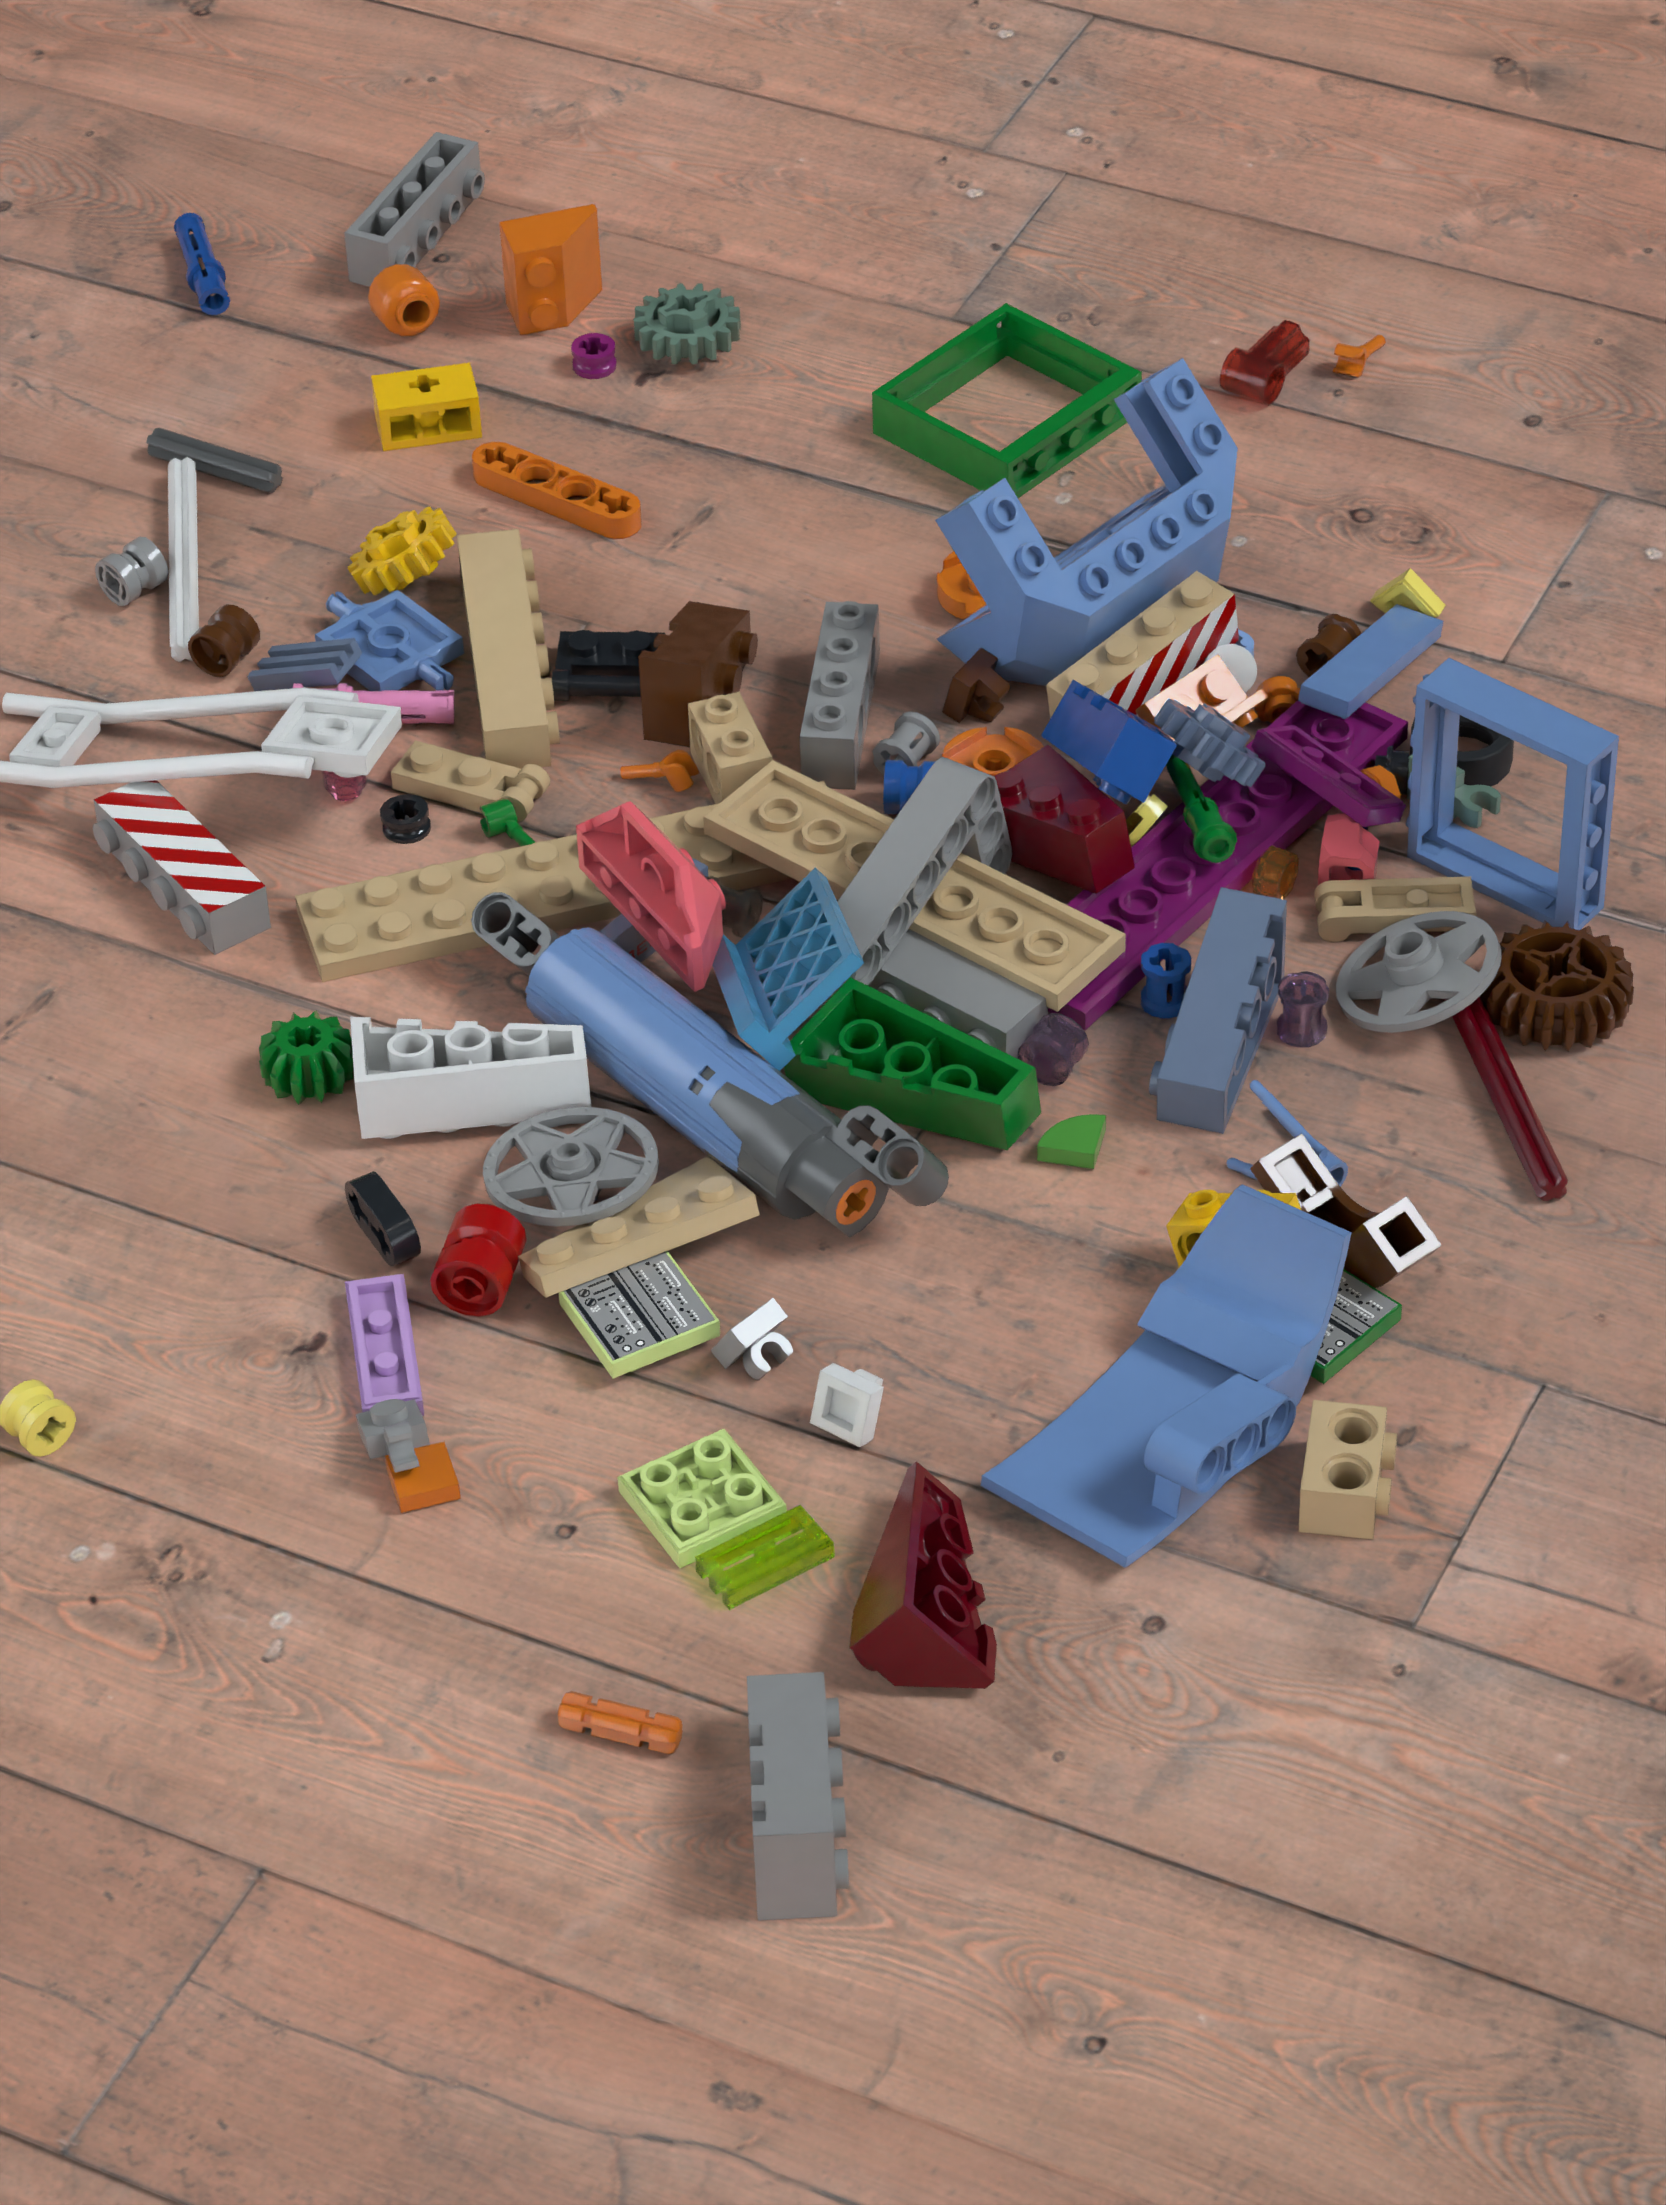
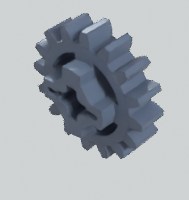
M1168 698L1154 718V723L1161 727L1164 733L1175 739L1174 742L1177 744V747L1173 754L1214 782L1220 781L1226 775L1231 780L1235 779L1243 786L1247 785L1251 788L1266 767L1265 762L1258 758L1255 752L1244 746L1251 736L1244 729L1205 703L1203 705L1199 704L1194 711L1189 706L1185 707L1175 699L1173 701Z

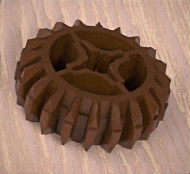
M1544 920L1541 928L1538 929L1523 924L1519 934L1504 933L1500 942L1502 952L1500 967L1489 987L1480 995L1493 1024L1502 1027L1503 1036L1519 1035L1522 1046L1534 1041L1542 1043L1545 1051L1550 1045H1562L1569 1052L1574 1043H1580L1585 1047L1591 1048L1596 1037L1609 1039L1614 1028L1623 1026L1624 1019L1629 1012V1007L1633 1003L1634 975L1631 971V963L1626 961L1624 957V949L1612 946L1609 935L1594 937L1590 926L1576 930L1572 929L1567 921L1563 927H1552L1546 920Z

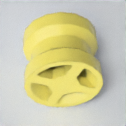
M32 1379L15 1386L0 1404L1 1427L11 1436L19 1437L20 1444L34 1456L50 1455L60 1449L69 1439L75 1427V1412L63 1400L54 1399L53 1392L39 1380Z

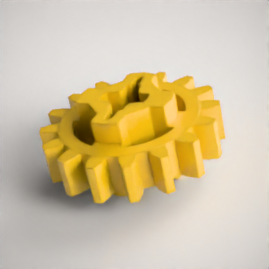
M429 506L419 514L415 510L401 512L395 519L386 524L375 526L366 535L367 541L359 545L362 551L350 557L352 564L347 569L364 594L371 591L373 595H378L385 588L389 592L402 590L414 580L430 575L439 565L437 561L445 557L443 550L454 545L452 538L457 533L441 508L433 511Z

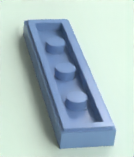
M1396 604L1303 682L1300 687L1298 701L1342 719L1348 718L1441 637L1444 621Z

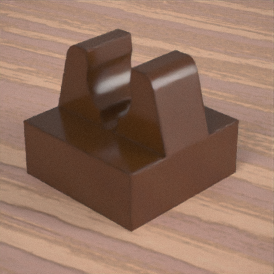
M980 648L952 677L942 713L958 723L967 715L986 722H992L1004 709V705L999 701L1009 692L1010 685L995 672L998 662L996 656Z

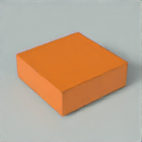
M444 1441L414 1448L419 1461V1467L397 1473L394 1472L389 1456L385 1455L386 1470L401 1513L461 1499L459 1482Z

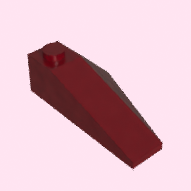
M917 1461L907 1469L854 1607L849 1648L863 1667L873 1672L877 1671L894 1686L986 1689L995 1680L997 1643L993 1628L986 1624L981 1625L977 1606L986 1599L982 1584L972 1580L967 1569L965 1560L974 1551L961 1499Z

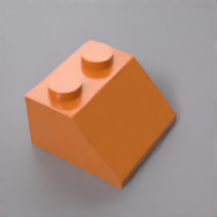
M595 204L499 222L506 304L520 336L567 327L602 291L598 217Z

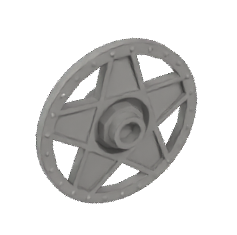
M1439 911L1416 915L1396 922L1377 932L1350 955L1338 975L1336 996L1345 1016L1351 1022L1364 1029L1394 1033L1424 1028L1460 1012L1473 1003L1489 987L1500 967L1501 946L1492 927L1486 921L1472 914L1456 911ZM1439 927L1455 928L1435 938L1424 931V929ZM1485 943L1487 953L1481 970L1477 972L1464 962ZM1385 946L1382 961L1362 968L1369 958ZM1381 998L1378 1016L1358 1008L1352 1000ZM1430 998L1448 999L1433 1008L1418 1012Z
M563 1108L528 1118L500 1136L486 1155L483 1165V1177L486 1191L492 1202L497 1207L507 1210L517 1219L543 1226H572L607 1218L635 1203L647 1192L654 1182L658 1172L659 1157L652 1134L634 1118L603 1108ZM566 1124H585L569 1135L552 1129V1127ZM625 1133L629 1134L642 1147L645 1158L616 1150ZM516 1146L525 1160L498 1174L500 1163L509 1150ZM626 1187L617 1195L593 1205L602 1189ZM547 1195L554 1210L529 1206L518 1200Z

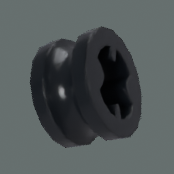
M404 794L392 797L383 803L380 808V817L383 822V834L387 839L395 843L410 844L421 841L428 836L431 830V822L428 817V804L423 798L417 795Z

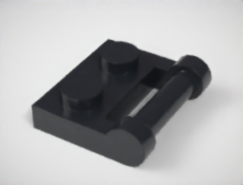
M560 631L556 664L552 672L554 701H570V696L641 697L638 656L643 651L654 652L657 649L654 647L655 637L658 634L665 633L644 631Z

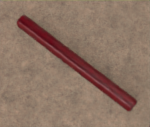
M1479 996L1473 1003L1452 1017L1537 1197L1545 1202L1553 1198L1561 1199L1567 1193L1565 1186L1568 1183L1566 1174Z

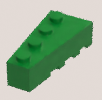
M851 977L790 1040L796 1056L784 1066L785 1076L823 1105L847 1111L858 1106H871L878 1109L895 1123L1007 1151L1041 1114L1035 1067Z

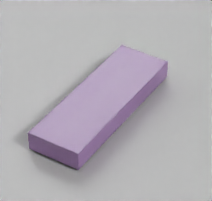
M404 1274L345 1281L362 1412L370 1411L373 1405L384 1400L400 1399L406 1402L415 1399L422 1416H424Z

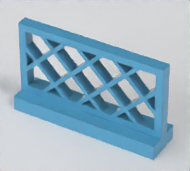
M814 868L736 945L723 934L712 966L738 1035L773 1067L780 1071L796 1056L788 1036L864 964V961L827 878L818 869Z

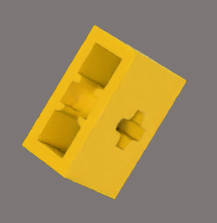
M470 362L371 376L375 418L383 451L482 438L479 396Z

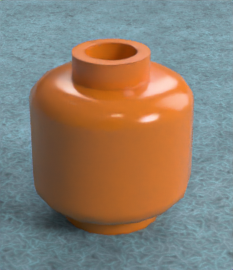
M395 264L383 269L375 276L369 287L368 300L371 311L390 332L399 336H414L424 332L433 324L439 313L440 300L437 290L417 268L408 264Z

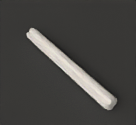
M186 457L183 460L174 458L168 464L169 628L171 657L178 662L184 659L193 661L188 651V641L199 629L197 479L195 462L191 458Z

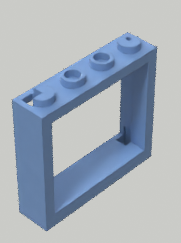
M1448 658L1431 674L1423 676V681L1417 685L1416 695L1413 697V703L1416 707L1415 725L1410 739V745L1413 748L1412 772L1408 780L1411 796L1410 813L1406 821V827H1409L1407 857L1447 877L1471 876L1472 888L1536 920L1541 922L1546 920L1552 927H1563L1568 921L1572 929L1581 930L1604 908L1619 736ZM1460 715L1567 765L1559 873L1453 823Z

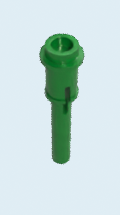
M1172 754L1165 767L1185 805L1183 818L1194 836V850L1200 858L1209 862L1218 863L1225 861L1234 852L1237 842L1236 833L1231 825L1223 821L1214 800L1204 796L1189 764Z

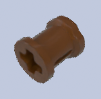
M1338 614L1327 615L1318 625V634L1314 638L1306 639L1297 650L1296 658L1301 670L1308 677L1312 676L1362 634L1359 627L1348 617H1342Z

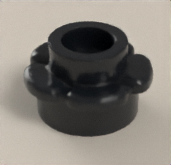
M1388 746L1386 755H1376L1375 766L1381 765L1395 776L1400 794L1407 795L1409 751L1393 750V746Z

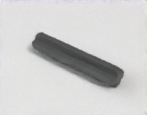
M155 428L152 435L147 437V452L152 457L168 462L174 458L183 460L188 457L195 462L196 471L267 493H273L278 486H281L283 477H281L282 468L276 463L163 428Z

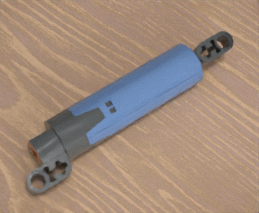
M503 892L491 893L477 903L471 919L473 930L479 937L529 976V982L525 989V993H527L526 1004L533 1016L543 1024L583 1026L586 1057L590 1062L782 1216L796 1220L818 1212L848 1237H852L862 1231L876 1217L885 1202L889 1188L908 1203L915 1206L932 1204L944 1194L949 1180L945 1164L878 1109L871 1106H858L851 1109L841 1120L602 932L587 927L580 930L573 929L570 933L560 936L511 896ZM538 945L542 946L539 952L534 955L533 952L537 949ZM878 1138L886 1143L880 1152L872 1147ZM918 1165L914 1173L907 1177L909 1172Z

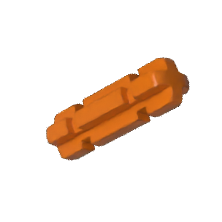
M573 1691L565 1693L559 1705L558 1725L566 1730L584 1733L586 1728L592 1729V1736L636 1747H642L643 1742L649 1743V1750L664 1754L675 1753L681 1742L683 1733L682 1720L676 1716L657 1712L655 1713V1718L649 1717L650 1711L647 1709L602 1698L598 1699L597 1704L591 1703L592 1696Z

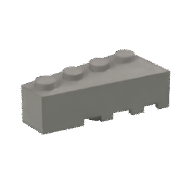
M824 1672L747 1676L752 1824L758 1920L837 1916L836 1889H849L847 1849H834V1838L846 1837L844 1798H832L831 1787L843 1786L841 1747L829 1748L828 1737L840 1736L838 1698H826Z

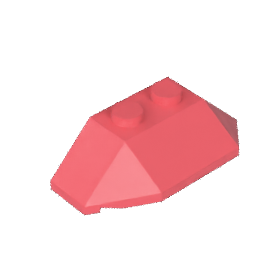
M631 801L576 825L579 868L694 992L703 989L723 936L722 910L725 909L726 902L718 883L714 879H707L695 866L687 850L684 848L679 849Z

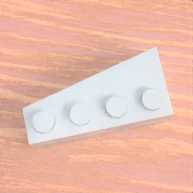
M350 1017L354 1081L362 1139L377 1137L392 1139L405 1134L434 1131L449 1133L462 1128L491 1125L506 1127L553 1110L591 1107L583 1026L508 1023L502 1032H494L478 1025V1021H456L453 1029L441 1030L422 1029L421 1019H398L397 1028L372 1027L371 1017Z

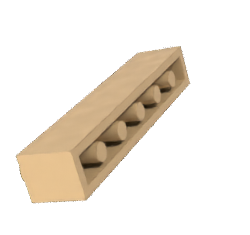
M519 529L457 535L460 575L485 759L521 769L527 764H536L540 767L551 766L550 744L560 743L557 712H546L547 710H555L552 679H541V677L550 676L547 646H536L537 644H545L542 613L539 612V595L537 581L535 580L532 548L522 549Z

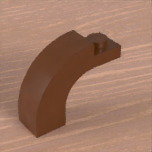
M1302 1133L1259 1159L1250 1168L1264 1190H1268L1271 1193H1296L1302 1211L1352 1232L1344 1269L1374 1288L1388 1283L1427 1258L1441 1246L1437 1237L1407 1196L1381 1213L1372 1212L1357 1204L1339 1186Z

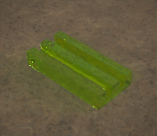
M798 1505L695 1556L696 1572L702 1579L709 1578V1587L715 1594L722 1593L724 1605L731 1610L834 1558V1542L801 1505ZM800 1530H803V1532H801V1533H799V1534H797V1535H795V1536H793V1537H791V1538H789V1539H787V1540H785V1541H783V1542H781V1543H779V1544L776 1545V1542H778V1541H780V1540H782V1539H784V1538H786V1537H788V1536H790V1535H792V1534H794V1533H796V1532H798V1531H800ZM754 1554L753 1557H751V1558H749V1559H747V1560H745V1561H743V1562H741V1563H739V1564H737V1565H735V1566H733V1567H731V1568H729V1569H727V1570H725V1571L723 1570L724 1568H726V1567H728V1566H730V1565H732V1564H734V1563H736V1562H738V1561H740V1560H742V1559H744V1558H746V1557H748V1556Z

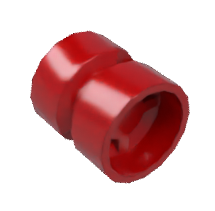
M477 1203L468 1205L456 1213L430 1279L432 1291L442 1304L460 1314L477 1317L493 1314L502 1307L514 1275L513 1273L519 1262L518 1256L522 1254L527 1241L525 1229L520 1221L507 1210L491 1204Z

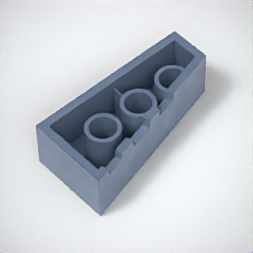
M1223 887L1220 888L1188 987L1184 993L1176 1023L1171 1024L1168 1031L1163 1062L1156 1061L1152 1069L1149 1094L1157 1096V1120L1224 1134L1284 986L1287 900Z

